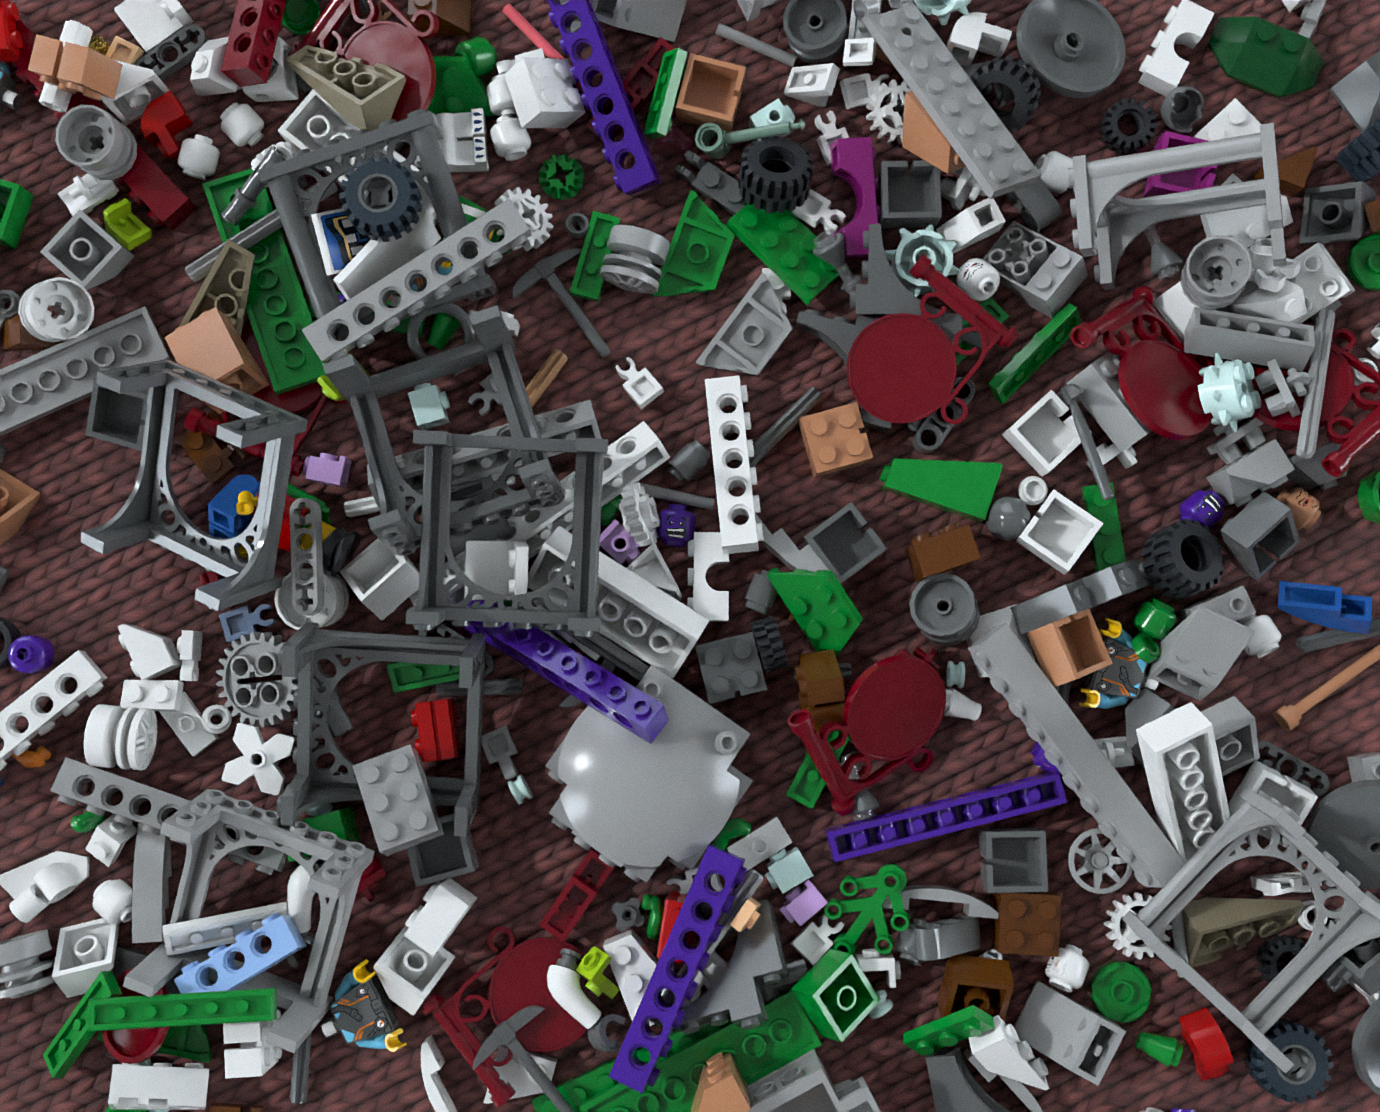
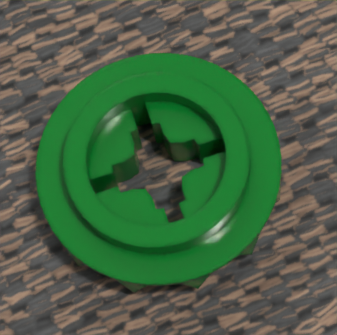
M566 154L553 155L549 160L543 162V166L539 171L540 186L551 198L558 200L572 198L581 190L584 184L583 168L576 158L574 159ZM557 167L560 170L562 169L563 173H569V175L565 176L566 186H563L559 179H553L557 176Z

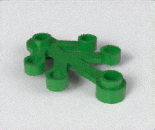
M886 864L879 869L877 875L857 878L846 876L843 878L840 890L845 896H854L858 889L877 888V890L869 897L841 901L830 899L824 912L830 919H838L842 913L861 911L847 933H840L835 937L834 944L832 945L833 950L840 951L838 946L844 945L848 949L846 953L854 955L857 948L856 940L873 918L877 935L875 949L881 954L891 952L894 940L889 935L882 905L888 895L894 912L891 918V926L897 931H904L910 923V916L905 912L901 891L906 886L907 876L900 866ZM886 877H894L896 879V883H888L886 881ZM851 882L855 889H847L845 883ZM835 905L838 907L839 912H832L829 906ZM902 917L906 923L898 924L895 918ZM886 940L889 943V946L883 947L880 945L879 941Z

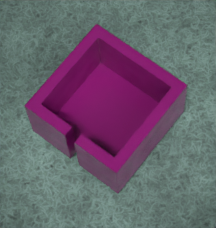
M1165 131L1155 142L1153 151L1208 141ZM1217 165L1147 177L1143 197L1213 187L1216 174L1212 173L1217 169Z

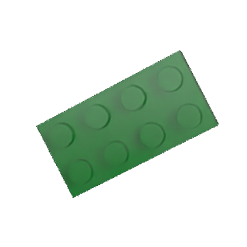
M747 204L731 217L726 224L807 305L847 269L845 264L835 268L814 255L813 248L820 240L788 210H784V213H778L777 211L768 213L764 209L758 210L754 208V204Z

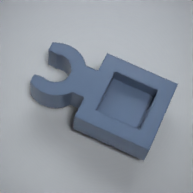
M261 604L253 613L249 606H244L219 614L227 643H232L233 640H240L241 635H251V632H257L256 626L258 625L264 627L275 625V619L272 618L264 621L262 618V614L266 610L272 609L271 605Z

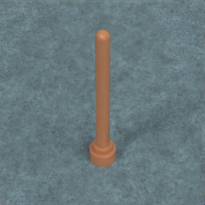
M1380 644L1294 706H1282L1275 711L1273 715L1277 723L1288 732L1298 726L1299 720L1302 719L1301 715L1380 659Z

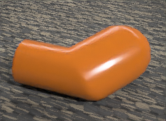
M39 746L35 752L27 749L18 756L15 754L11 756L24 767L33 768L43 767L46 764L45 762L51 758V753L44 746Z

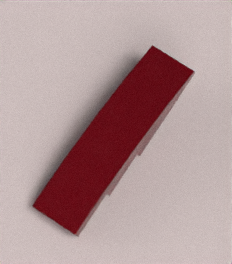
M662 37L659 38L644 60L640 58L624 81H622L635 116L653 96L664 53L675 49ZM612 100L605 102L603 105V113L605 115L610 114L613 110L614 104ZM592 117L586 127L596 135L592 126V121L595 119ZM623 127L615 130L614 138L623 130Z
M593 847L539 924V926L562 942L565 941L615 868V866L611 868L598 858L601 853Z

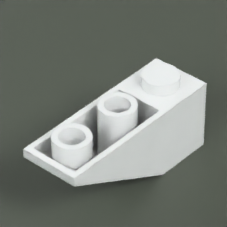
M999 1015L993 1017V1029L982 1032L977 1037L968 1038L972 1054L987 1071L1042 1090L1049 1089L1046 1075L1049 1073L1044 1061L1040 1057L1036 1058L1033 1055L1029 1044L1026 1041H1021L1014 1027L1011 1024L1007 1025Z

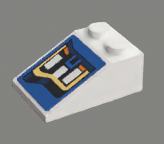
M342 208L311 215L327 276L340 273L371 240L367 234L363 236L359 233Z

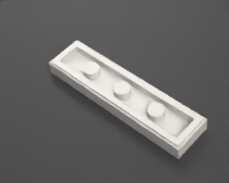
M287 902L163 925V937L167 956L236 943L235 937L250 928H252L253 932L263 926L261 921L277 912L280 916L288 914Z

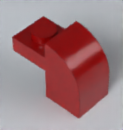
M170 90L147 105L142 114L141 129L144 137L154 147L158 146L166 159L171 157L178 164L181 146L174 135L192 126L193 122L180 100Z
M1207 1007L1180 1017L1182 1037L1194 1054L1196 1072L1202 1082L1210 1078H1218L1225 1072L1230 1071L1229 1064L1233 1063L1230 1048L1220 1027Z

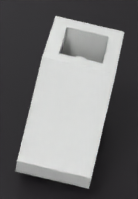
M987 198L966 208L937 228L935 232L942 235L945 242L956 241L957 245L952 250L954 254L999 232L1006 221L994 198Z
M121 624L117 626L121 633L119 641L126 651L128 650L132 658L130 662L132 671L141 680L155 679L182 666V661L171 638L135 625Z

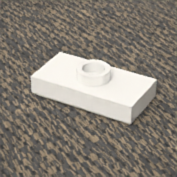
M182 692L180 712L159 711L192 756H197L219 739L217 734L208 733L201 724L202 714L185 692Z
M776 816L750 832L746 837H742L729 845L727 849L729 852L746 859L743 867L747 868L748 871L791 844L792 841Z

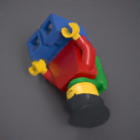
M238 475L209 502V535L218 538H233L241 534L249 526L256 512L261 480L258 482L253 476ZM288 484L278 547L288 552L291 551L290 507L292 503L299 498L314 500L321 508L323 569L330 571L332 577L336 576L358 548L361 540L360 534L355 531L349 533L344 528L339 527L336 529L331 526L332 520L329 519L330 512L326 508L325 502ZM305 508L301 510L300 514L301 516H306L310 514L311 510L310 508ZM300 525V528L312 529V525ZM304 534L300 539V545L304 550L311 548L313 539L310 534ZM239 543L238 550L240 556L248 559L247 550Z

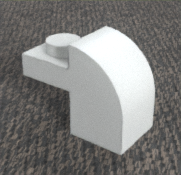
M972 12L967 16L963 15L957 20L946 47L960 65L970 68L977 51L996 57L1002 56L1010 41L1012 31L985 23L986 13Z

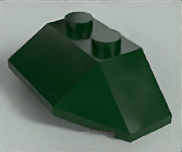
M1256 16L1219 18L1207 44L1209 49L1213 51L1217 62L1227 77L1279 99L1312 89L1324 64L1323 58L1309 38Z

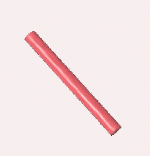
M510 3L503 8L502 12L539 49L542 48L543 53L548 58L565 59ZM580 82L574 84L580 91L583 90Z

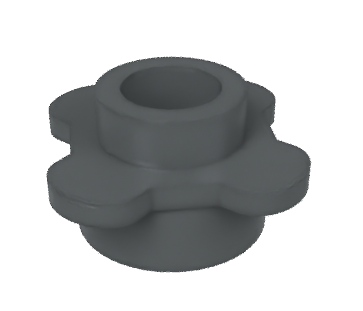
M632 897L629 901L623 903L615 902L613 904L612 912L616 915V927L618 930L626 931L628 927L634 925L640 927L643 925L645 918L640 913V901L637 898ZM630 912L631 916L626 917L625 913Z

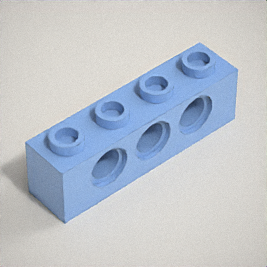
M277 912L262 920L263 926L253 932L252 928L237 935L235 937L237 942L231 946L226 947L223 944L208 953L210 958L204 962L199 963L197 960L181 969L183 974L175 978L174 981L180 993L234 990L307 945L291 915L280 916ZM265 935L272 942L271 949L268 952H265L261 947V940ZM237 952H241L245 958L242 968L237 967L234 962ZM211 968H214L218 974L215 984H212L208 979V972Z

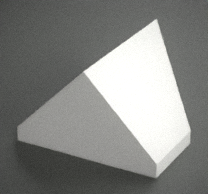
M653 542L627 569L680 601L682 594L655 542Z

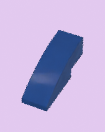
M1279 581L1278 609L1325 627L1368 634L1372 619V597L1342 594V587Z

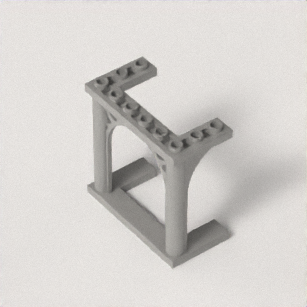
M1274 123L1260 125V133L1089 162L1086 155L1072 157L1073 168H1068V179L1070 187H1073L1075 198L1070 199L1072 218L1077 217L1078 229H1073L1072 231L1074 248H1079L1083 257L1098 254L1099 265H1094V275L1096 283L1100 282L1104 290L1116 289L1115 277L1121 256L1128 245L1147 228L1171 219L1267 205L1274 267L1287 265ZM1263 158L1264 179L1140 199H1130L1117 195L1129 185L1150 176Z
M1246 788L1239 795L1244 803L1137 915L1129 910L1122 920L1170 968L1178 971L1228 1017L1283 1072L1287 1073L1294 1063L1264 1034L1340 956L1363 942L1380 937V900L1369 891H1366L1364 894L1358 888L1361 884L1359 880L1348 871L1342 873L1337 868L1340 863L1327 851L1321 853L1315 848L1318 842L1297 823L1300 817L1286 805L1283 806L1275 798H1270L1261 790L1255 793ZM1268 827L1271 831V841L1267 847L1262 848L1258 844L1257 836L1262 828ZM1280 835L1281 843L1287 847L1285 851H1280L1277 848L1280 842ZM1248 836L1250 847L1247 849L1240 848L1242 844L1247 843L1245 838ZM1249 856L1276 857L1295 866L1307 879L1315 898V923L1312 933L1302 950L1240 1012L1157 935L1228 864ZM1304 861L1308 862L1306 868L1301 867ZM1324 881L1323 883H1325L1326 885L1330 887L1335 886L1336 888H1328L1322 891L1320 889V883ZM1331 896H1341L1344 899L1342 907L1336 910L1326 909L1324 903ZM1326 917L1335 919L1334 921L1330 920L1327 927H1325L1324 920Z
M206 789L162 823L160 834L182 841L187 845L184 868L170 924L201 918L212 873L218 862L235 849L254 845L271 847L286 853L303 866L310 875L307 889L319 894L321 912L302 985L264 971L234 989L277 987V1006L286 1009V1011L268 1031L265 1042L295 1053L329 1011L330 1005L333 1002L334 997L328 995L362 872L371 864L375 851L366 848L359 842H349L338 838L332 832L320 831L309 827L303 821H296L293 826L281 825V815L277 814L276 811L263 810L253 806L247 800H237L226 796L220 790ZM226 824L238 828L240 832L239 840H234L228 835ZM248 832L257 835V837L250 836ZM220 840L225 844L224 848L217 846ZM303 853H306V854H308V855H311L312 857H311V858L306 857V856H304ZM317 860L326 861L318 870L316 869L315 864ZM163 942L125 976L123 987L152 997L183 967L197 960L199 963H202L209 959L208 953L212 950L205 948L167 956L165 942ZM234 959L236 966L242 968L244 963ZM211 968L208 972V979L216 982L218 979L217 971Z

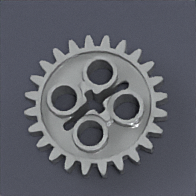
M261 631L251 632V635H241L240 640L232 641L233 648L224 649L228 658L219 659V662L224 666V669L216 671L218 675L223 676V680L216 683L217 686L224 687V691L219 694V697H227L228 700L224 708L233 707L231 716H241L240 723L250 722V725L268 727L282 723V720L291 717V711L298 710V707H294L293 704L294 692L298 689V678L282 676V680L248 684L240 683V679L282 675V666L278 665V653L280 647H283L286 642H282L281 635L272 636V632L261 633Z

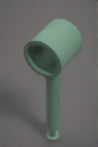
M800 119V122L793 124L787 121L733 132L722 130L715 123H706L697 130L695 142L698 148L710 158L721 159L729 153L733 143L792 133L793 129L801 128L803 131L805 123ZM718 136L717 142L713 146H709L710 140Z

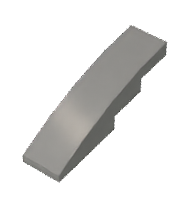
M755 513L756 523H762L764 541H761V543L792 571H795V569H807L811 572L829 570L809 544L799 551L782 528L772 535Z
M138 823L134 854L132 943L164 941L162 926L166 925L165 909L169 908L168 877L172 876L170 837L163 834L158 836L143 831L144 824Z

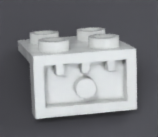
M125 0L114 9L146 53L153 50L185 26L194 22L178 0Z
M1316 243L1293 259L1301 262L1299 273L1293 279H1286L1303 289L1307 314L1299 324L1339 298L1347 297L1356 291L1321 243Z
M467 540L465 548V575L478 586L494 593L504 595L525 594L528 587L529 546L526 541ZM465 585L464 596L466 597L468 594V587ZM474 595L472 600H484V597L482 595Z

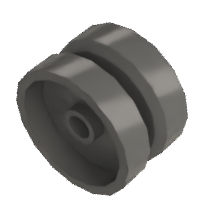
M791 0L786 6L783 15L784 31L787 36L788 45L797 58L802 62L817 65L828 63L840 55L845 48V39H848L849 35L846 11L841 0Z
M948 573L931 575L920 581L912 592L909 603L911 616L923 636L932 643L943 646L957 645L970 638L976 630L980 618L978 602L967 582L957 575Z

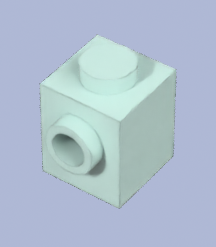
M778 98L750 116L749 128L787 121L793 124L795 116L788 105L783 106ZM788 134L777 135V137H780V139H782Z
M424 383L414 387L415 391L408 392L417 426L421 430L450 423L446 411L447 408H450L448 396L445 391L441 392L437 385Z
M797 846L788 852L785 849H781L770 856L771 862L766 864L769 872L765 876L772 888L776 889L779 887L782 894L814 876Z

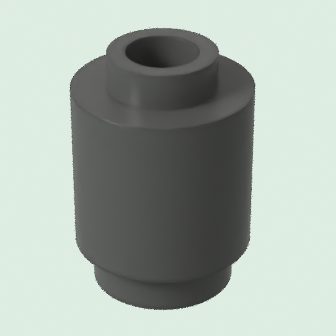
M694 440L691 444L687 443L668 461L671 466L668 471L679 483L683 479L688 483L708 464L707 460L711 455L698 441Z
M762 570L761 574L754 573L745 596V600H747L745 607L767 615L768 610L773 608L778 592L766 576L769 572L766 570Z

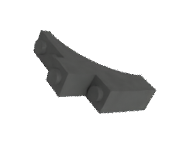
M869 224V231H863V249H869L868 261H862V278H868V284H856V290H850V308H856V314L907 313L920 316L919 306L921 300L903 286L887 260L883 247L881 224ZM925 304V310L928 313L937 314L940 312L939 309ZM944 312L939 318L928 319L945 333L951 344H953L955 334L962 330V317L955 313ZM962 335L958 339V344H962Z
M807 309L805 312L799 311L795 329L807 332L825 342L847 365L849 351L857 336L865 327L881 318V316L877 314H858L854 325L850 324V320L847 318L835 316L833 319L822 317V313L819 311ZM860 406V414L865 428L884 433L889 431L892 422L876 418Z
M1139 557L1111 566L1011 607L1010 609L1021 635L1153 584L1152 580H1148L1146 574H1148L1147 569H1143L1142 562L1145 559Z
M767 899L759 901L762 905L757 912L761 915L751 929L746 927L738 933L732 958L719 980L703 996L681 1009L686 1013L679 1029H677L679 1032L682 1031L684 1034L693 1033L700 1029L699 1026L709 1023L712 1026L722 1025L729 1021L728 1018H731V1021L739 1028L742 1027L743 1030H750L759 1027L760 1022L768 1020L760 984L765 986L776 985L781 982V978L789 977L774 909Z
M961 1047L938 1049L933 1054L927 1055L926 1063L936 1112H1011L991 1098L978 1084L966 1064Z

